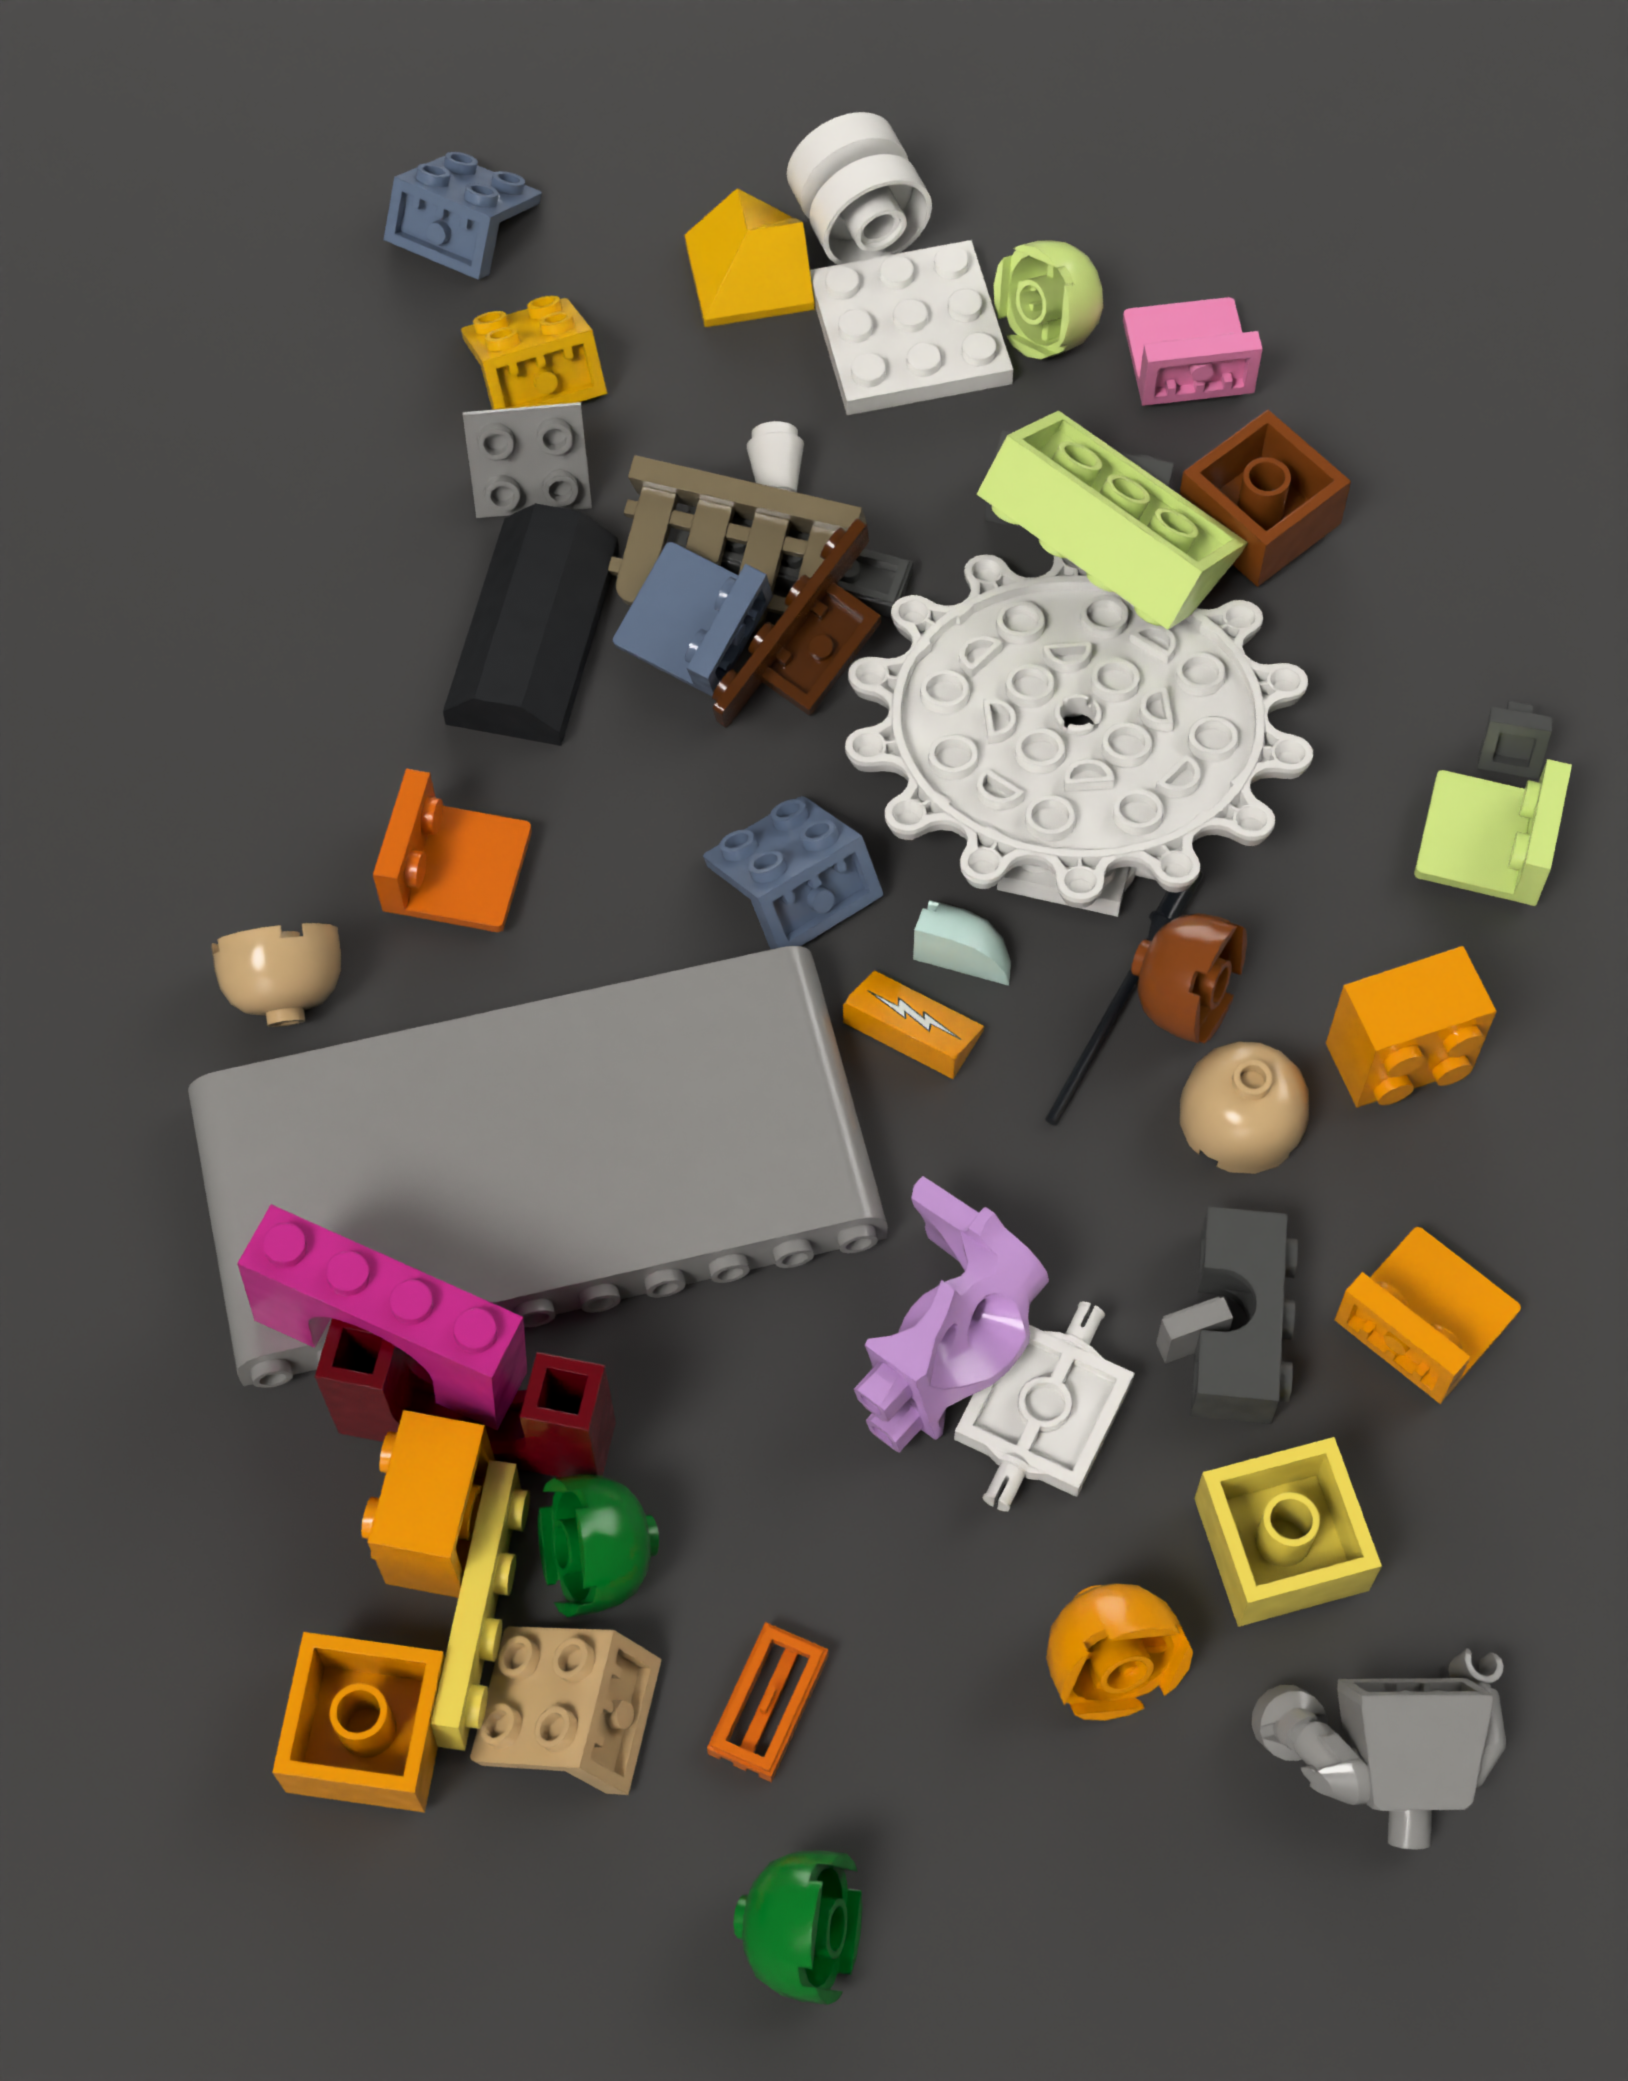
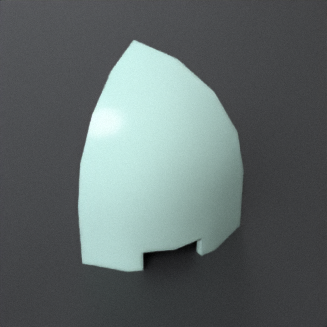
M929 900L928 908L922 909L914 930L913 960L1009 986L1011 960L1003 937L990 922L966 909Z

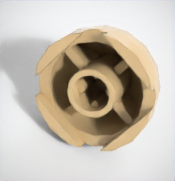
M303 923V936H300V933L297 931H282L281 925L241 931L217 939L218 944L212 943L211 948L214 970L220 990L229 1003L242 1012L250 1015L266 1016L268 1027L290 1026L305 1022L304 1011L323 1004L336 987L341 972V948L338 927L331 924Z
M1233 1042L1214 1048L1196 1063L1182 1090L1180 1099V1126L1189 1146L1197 1154L1201 1150L1207 1157L1218 1161L1216 1167L1232 1173L1256 1174L1278 1167L1289 1158L1290 1152L1301 1142L1309 1121V1089L1300 1069L1281 1051L1262 1043Z

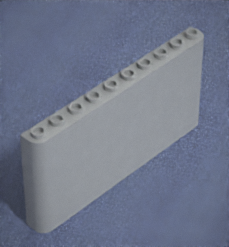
M801 946L780 947L220 1070L197 1078L188 1087L236 1371L243 1386L253 1384L260 1388L276 1387L289 1382L295 1374L317 1370L331 1322L330 1319L314 1348L254 1321L237 1263L270 1204L523 1317L524 1327L540 1326L552 1321L556 1314L578 1309L592 1313L605 1311L617 1306L621 1299L643 1294L654 1298L667 1297L683 1290L686 1284L712 1279V1281L717 1283L732 1282L743 1278L752 1269L773 1264L780 1268L797 1267L809 1262L814 1255L840 1249L843 1253H858L877 1244L878 1240L887 1238L888 1225L814 958L809 949Z

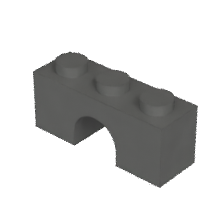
M1211 1206L1207 1208L1201 1230L1198 1293L1218 1294L1233 1299L1243 1308L1248 1323L1237 1330L1229 1332L1200 1331L1194 1352L1190 1415L1192 1417L1271 1424L1278 1403H1289L1292 1389L1293 1365L1292 1362L1281 1361L1282 1339L1291 1340L1293 1336L1295 1300L1284 1299L1285 1277H1295L1298 1239L1287 1238L1288 1214Z

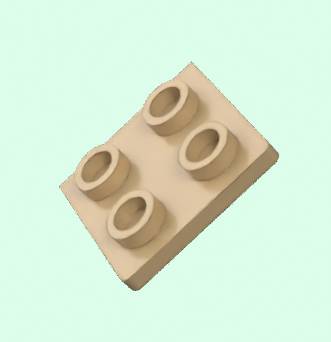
M507 1627L504 1630L488 1688L486 1712L481 1728L477 1729L470 1756L471 1760L481 1766L566 1771L606 1794L629 1795L662 1659L615 1630Z

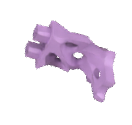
M924 1176L914 1185L911 1197L913 1205L925 1222L928 1239L958 1260L965 1272L961 1276L945 1282L941 1280L937 1287L923 1294L904 1317L898 1333L892 1336L867 1339L865 1347L873 1368L854 1388L857 1399L872 1413L866 1419L869 1430L899 1453L920 1430L934 1440H937L943 1435L946 1408L992 1386L1010 1370L1029 1344V1306L1049 1282L1048 1273L1039 1259L1025 1244L1004 1227L994 1212L987 1207L977 1212Z

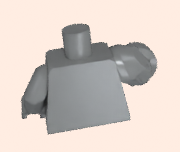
M1466 1648L1450 1662L1448 1670L1450 1678L1338 1679L1337 1691L1344 1740L1327 1725L1328 1719L1324 1707L1314 1696L1295 1685H1279L1267 1690L1258 1699L1252 1711V1728L1256 1739L1274 1756L1285 1761L1303 1760L1307 1766L1301 1767V1771L1310 1781L1309 1787L1318 1793L1349 1805L1367 1804L1372 1809L1388 1811V1844L1404 1849H1426L1431 1846L1432 1810L1468 1809L1474 1801L1476 1788L1482 1786L1506 1748L1500 1696L1498 1691L1491 1688V1684L1502 1675L1504 1665L1498 1655L1490 1652L1480 1659L1479 1674L1472 1666L1471 1650Z

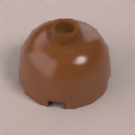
M1196 913L1180 916L1165 924L1155 934L1152 941L1144 939L1135 952L1131 971L1133 975L1139 977L1138 996L1146 1015L1158 1027L1178 1038L1198 1044L1199 1042L1205 1044L1210 1041L1219 1029L1234 998L1233 994L1226 992L1231 972L1238 975L1242 974L1247 949L1246 929L1218 916Z

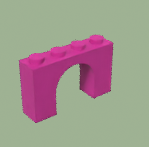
M270 1204L237 1263L254 1321L314 1348L331 1318L365 1329L400 1348L426 1369L433 1381L437 1404L495 1430H498L527 1374L524 1320L522 1316Z

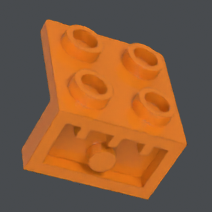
M406 768L373 872L382 911L492 932L503 931L532 834L530 822L443 806L442 799L435 797L431 774Z

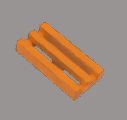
M765 1622L708 1744V1755L719 1760L721 1758L733 1762V1766L744 1771L747 1769L759 1774L760 1778L772 1783L829 1657V1649ZM777 1644L785 1648L745 1737L741 1745L737 1746L729 1742L769 1653L773 1645ZM802 1655L809 1658L765 1756L762 1757L755 1754L798 1656Z

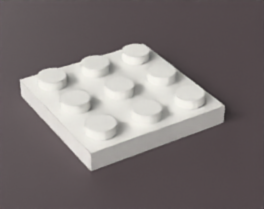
M971 240L810 270L815 308L847 415L1012 384L1013 367Z

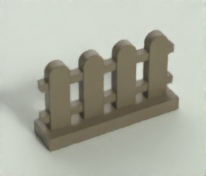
M634 455L628 478L637 494H640L639 501L627 499L624 514L626 517L633 518V523L623 559L612 556L608 571L610 574L618 576L616 581L617 593L623 602L631 606L667 544L671 528L690 532L686 549L719 566L721 565L727 541L746 545L739 574L745 564L767 574L773 594L783 554L803 558L798 579L803 575L811 578L824 561L820 555L832 534L840 527L847 531L856 518L866 524L867 521L862 507ZM677 504L696 507L695 515L677 511ZM733 517L753 520L751 528L733 524ZM790 529L810 534L808 541L788 537ZM773 594L753 633L764 625L768 612L783 615L788 608L784 604L786 597Z

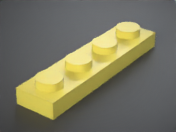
M489 1460L430 1722L437 1747L465 1751L470 1728L480 1729L483 1724L487 1706L488 1687L479 1684L484 1661L495 1662L498 1655L502 1634V1620L495 1619L494 1615L499 1595L509 1596L512 1590L516 1569V1555L508 1553L513 1530H524L530 1503V1491L521 1489L517 1465L514 1463Z

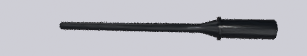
M1199 871V876L1187 890L1178 893L1166 891L1157 909L1149 915L1151 925L1147 940L1152 941L1162 926L1182 916L1203 878L1201 871ZM1131 968L1045 1118L1049 1124L1057 1125L1136 985L1139 977L1132 974Z

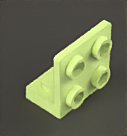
M1547 759L1539 782L1528 780L1525 789L1450 771H1438L1414 871L1415 877L1536 906L1551 870L1572 764Z

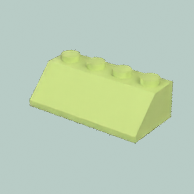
M1059 410L1008 434L977 492L979 497L992 505L993 512L999 518L1008 523L1022 526L1039 538L1040 545L1047 552L1060 558H1067L1084 570L1089 581L1105 591L1115 592L1131 603L1137 615L1153 625L1163 626L1167 630L1190 616L1240 556L1248 543Z

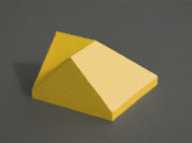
M736 188L685 234V244L704 327L814 310V296L802 221Z

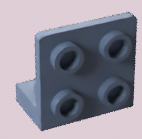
M448 152L443 157L429 163L420 164L417 168L394 177L383 240L480 280L490 273L499 223L540 204L542 192L525 185V180L517 174L504 171L493 172L478 166L477 159L468 154Z
M668 542L616 631L613 642L617 648L712 696L721 679L733 669L773 597L767 574L745 564L740 574L737 575L674 542Z
M804 796L778 804L768 816L746 829L737 830L726 835L719 845L703 855L708 868L751 900L770 949L802 946L884 896L862 835Z

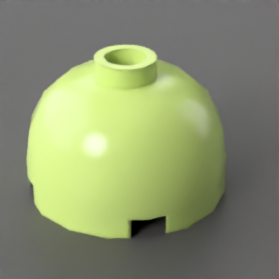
M1053 240L1035 241L1013 248L1015 249L1014 253L1011 256L1003 257L999 263L993 285L994 305L998 319L1007 317L1009 326L1017 334L1006 336L1012 346L1026 357L1044 359L1059 355L1083 344L1098 325L1103 309L1101 281L1089 257L1073 245Z

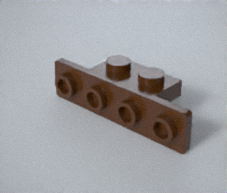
M856 518L847 531L840 527L832 534L820 555L824 561L811 578L803 575L796 581L784 602L788 608L777 623L773 625L767 622L757 632L748 648L752 655L739 672H736L734 669L730 670L721 679L712 695V699L716 701L712 709L716 721L725 728L731 724L762 682L811 716L882 623L881 615L837 585L869 542L868 525Z

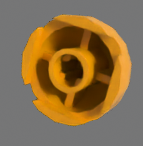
M1107 1584L1095 1585L1082 1590L1064 1607L1050 1628L1046 1659L1050 1675L1064 1705L1066 1702L1069 1703L1074 1715L1083 1720L1106 1721L1132 1715L1144 1709L1142 1701L1136 1699V1697L1150 1693L1158 1686L1164 1696L1176 1688L1190 1668L1193 1650L1176 1615L1164 1600L1139 1585Z

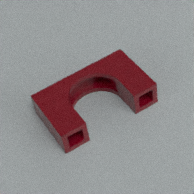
M331 1319L314 1377L339 1434L384 1442L388 1431H398L403 1410L484 1425L437 1404L430 1374L406 1352L365 1329L344 1321ZM537 1352L527 1390L517 1391L498 1430L485 1425L495 1461L514 1463L517 1465V1469L555 1477L572 1475L603 1476L616 1424L605 1365Z

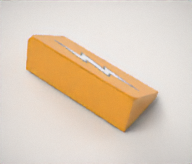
M875 970L848 996L843 1004L844 1024L951 1079L955 1078L984 1031L983 1025Z

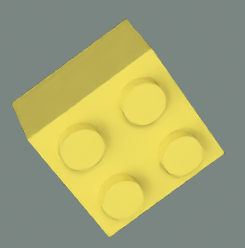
M1335 1437L1202 1473L1194 1500L1238 1627L1370 1590L1382 1565Z

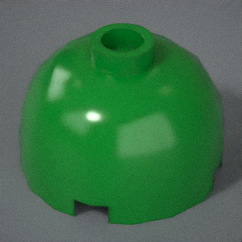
M572 1475L556 1477L548 1481L543 1492L555 1493L552 1506L539 1508L538 1540L547 1586L555 1585L560 1579L562 1592L567 1600L554 1602L556 1608L560 1613L569 1618L599 1613L622 1604L637 1593L649 1570L650 1557L656 1556L658 1553L659 1532L655 1519L652 1515H645L637 1497L626 1486L604 1476Z
M821 1850L797 1851L773 1860L754 1880L749 1894H743L737 1902L734 1913L735 1936L737 1939L743 1940L744 1953L755 1976L781 1996L802 2002L829 2005L838 2001L843 1991L830 1990L835 1982L837 1973L852 1974L861 1935L862 1894L861 1890L848 1889L844 1870L856 1872L858 1870L855 1861L846 1853Z

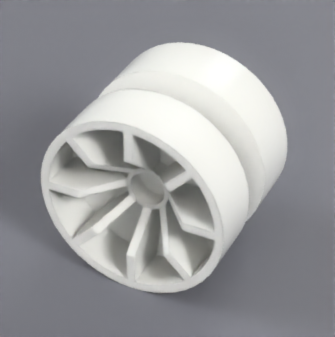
M856 112L825 122L801 141L788 163L787 180L804 214L810 219L811 227L828 258L838 265L901 253L918 238L929 221L932 211L931 197L914 166L908 161L907 154L891 125L879 115Z

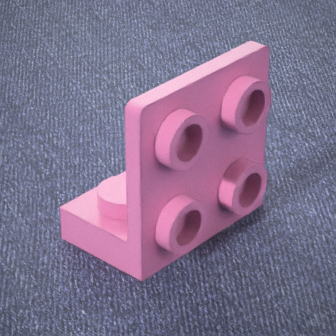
M1226 297L1129 308L1124 311L1123 324L1142 406L1255 393L1263 349L1258 331L1242 333L1233 298Z

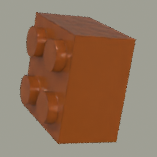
M1267 409L1183 471L1179 495L1248 542L1243 552L1232 565L1258 587L1341 524L1351 481Z

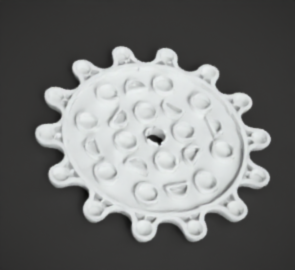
M987 554L975 556L967 562L964 570L966 582L971 590L967 599L956 605L944 606L922 596L910 595L900 598L892 606L891 618L898 632L911 641V648L904 655L897 658L864 657L855 661L849 668L848 680L855 693L860 698L879 703L889 710L888 716L883 722L872 727L856 730L848 736L845 742V752L849 760L860 771L894 772L903 776L908 781L906 789L900 795L893 798L885 808V822L892 833L904 840H913L937 830L952 831L967 840V846L960 858L961 872L970 885L979 889L994 887L1014 867L1021 865L1044 867L1056 876L1057 890L1065 903L1075 908H1085L1092 905L1103 891L1104 875L1108 871L1119 867L1133 866L1145 870L1153 876L1163 889L1169 892L1178 893L1187 890L1195 882L1200 871V862L1193 850L1192 843L1203 836L1220 835L1245 846L1261 844L1273 831L1275 816L1267 805L1256 799L1251 792L1250 785L1265 778H1298L1307 770L1313 759V749L1305 739L1275 729L1270 724L1267 716L1277 709L1294 705L1300 700L1308 687L1307 675L1301 668L1289 663L1270 665L1257 663L1251 660L1242 648L1243 645L1257 634L1262 626L1263 614L1258 606L1248 601L1234 600L1210 610L1196 608L1190 616L1167 630L1163 626L1153 625L1137 615L1131 603L1115 592L1098 588L1089 581L1084 570L1067 558L1054 556L1051 570L1045 575L1036 578H1026L1017 575L997 556ZM1085 715L1094 723L1093 725L1091 723L1084 725L1070 724L1066 728L1063 718L1066 716L1076 717Z

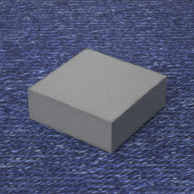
M1218 1296L1163 1316L1156 1345L1165 1364L1194 1354L1201 1330L1229 1332L1233 1316L1224 1297L1219 1298Z

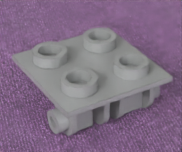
M581 402L463 412L476 518L509 516L535 503L571 510L592 508Z

